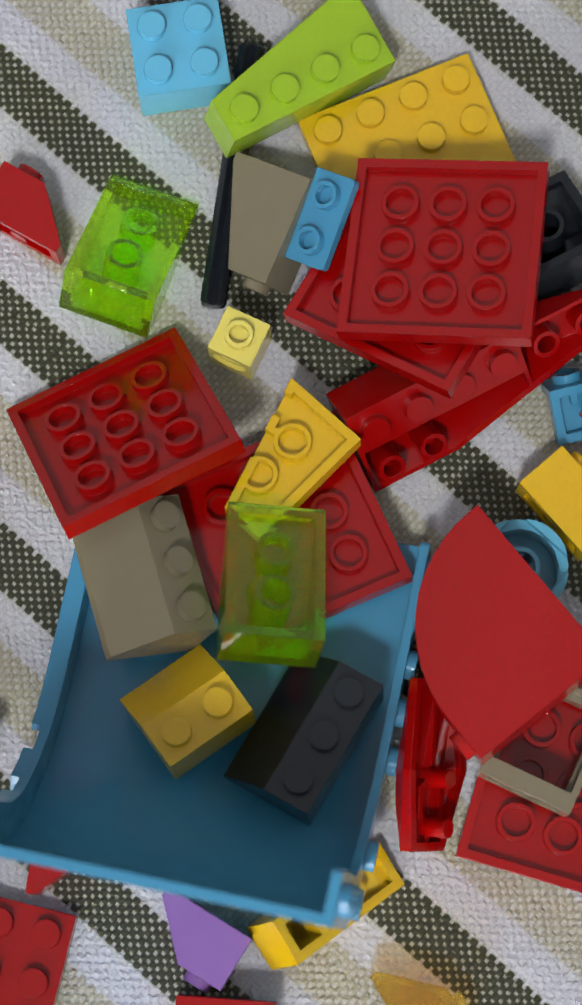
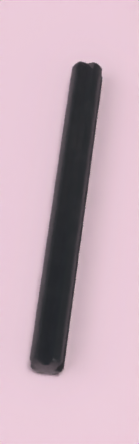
M245 42L239 46L234 80L264 55V49L261 45ZM249 148L241 151L240 153L249 155ZM224 153L222 154L200 297L202 306L213 309H223L226 306L231 270L228 269L233 159L235 155L226 159Z

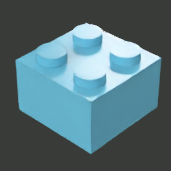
M185 0L126 9L138 96L143 116L209 106L211 100L231 84L218 0Z

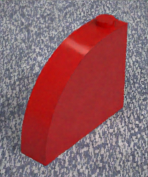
M477 505L451 529L431 558L418 594L415 635L420 665L429 691L440 712L455 731L449 736V739L467 761L475 755L483 765L582 685V627Z

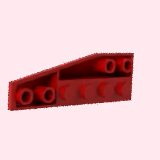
M582 289L537 302L533 347L482 345L451 399L381 366L326 393L332 411H335L338 419L361 438V446L354 453L372 489L377 492L459 450L549 378L551 374H554L582 351Z

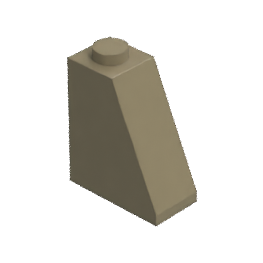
M237 151L233 159L228 269L244 277L241 286L267 297L270 289L287 296L302 263L289 259L285 255L313 180Z

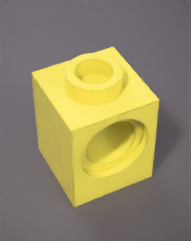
M227 306L207 347L210 362L253 380L272 340L271 325Z

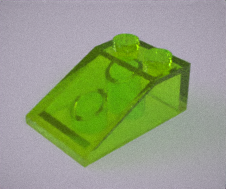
M112 174L65 268L59 307L147 338L163 303L199 205Z
M228 501L218 610L217 660L316 667L325 643L326 510Z

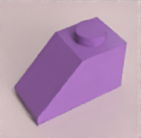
M163 892L162 897L177 963L187 970L183 979L207 994L212 986L221 991L253 939L187 897Z

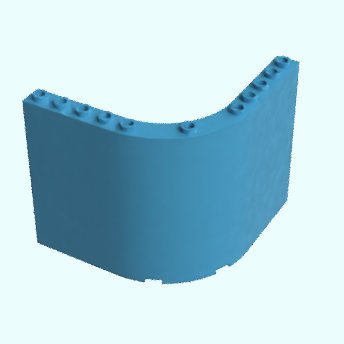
M421 542L420 547L397 543L413 576L411 583L235 658L213 611L218 629L202 641L200 645L226 671L253 709L255 721H257L298 651L340 661L383 685V702L310 826L224 778L225 772L252 727L176 780L119 699L189 651L106 661L76 549H74L49 663L32 721V729L38 730L39 734L33 749L23 747L10 776V790L1 789L0 857L345 930L350 920L359 921L365 890L360 888L364 871L374 872L379 842L371 840L386 775L395 777L399 747L392 746L395 728L403 727L407 699L402 698L405 679L415 678L418 666V652L411 649L415 634L418 594L425 571L432 558L430 556L431 543Z

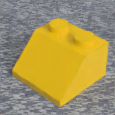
M200 644L119 699L175 780L251 728L256 722L253 709L226 671Z

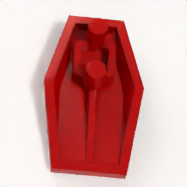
M410 678L396 764L395 805L400 851L406 852L444 851L447 839L453 834L454 825L452 820L467 771L466 759L449 739V736L455 731L437 707L425 678Z

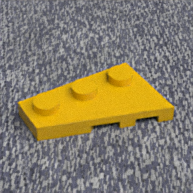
M291 378L275 415L272 414L265 428V434L254 456L250 457L225 505L226 514L261 545L361 446V438Z

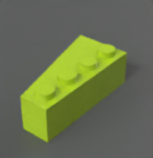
M327 0L213 98L204 119L227 159L235 155L237 151L241 152L297 124L306 117L325 110L383 81L394 65L395 59L361 0Z

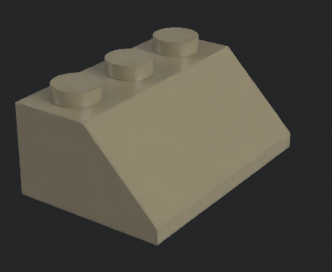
M178 494L157 496L73 538L106 661L191 651L218 629Z

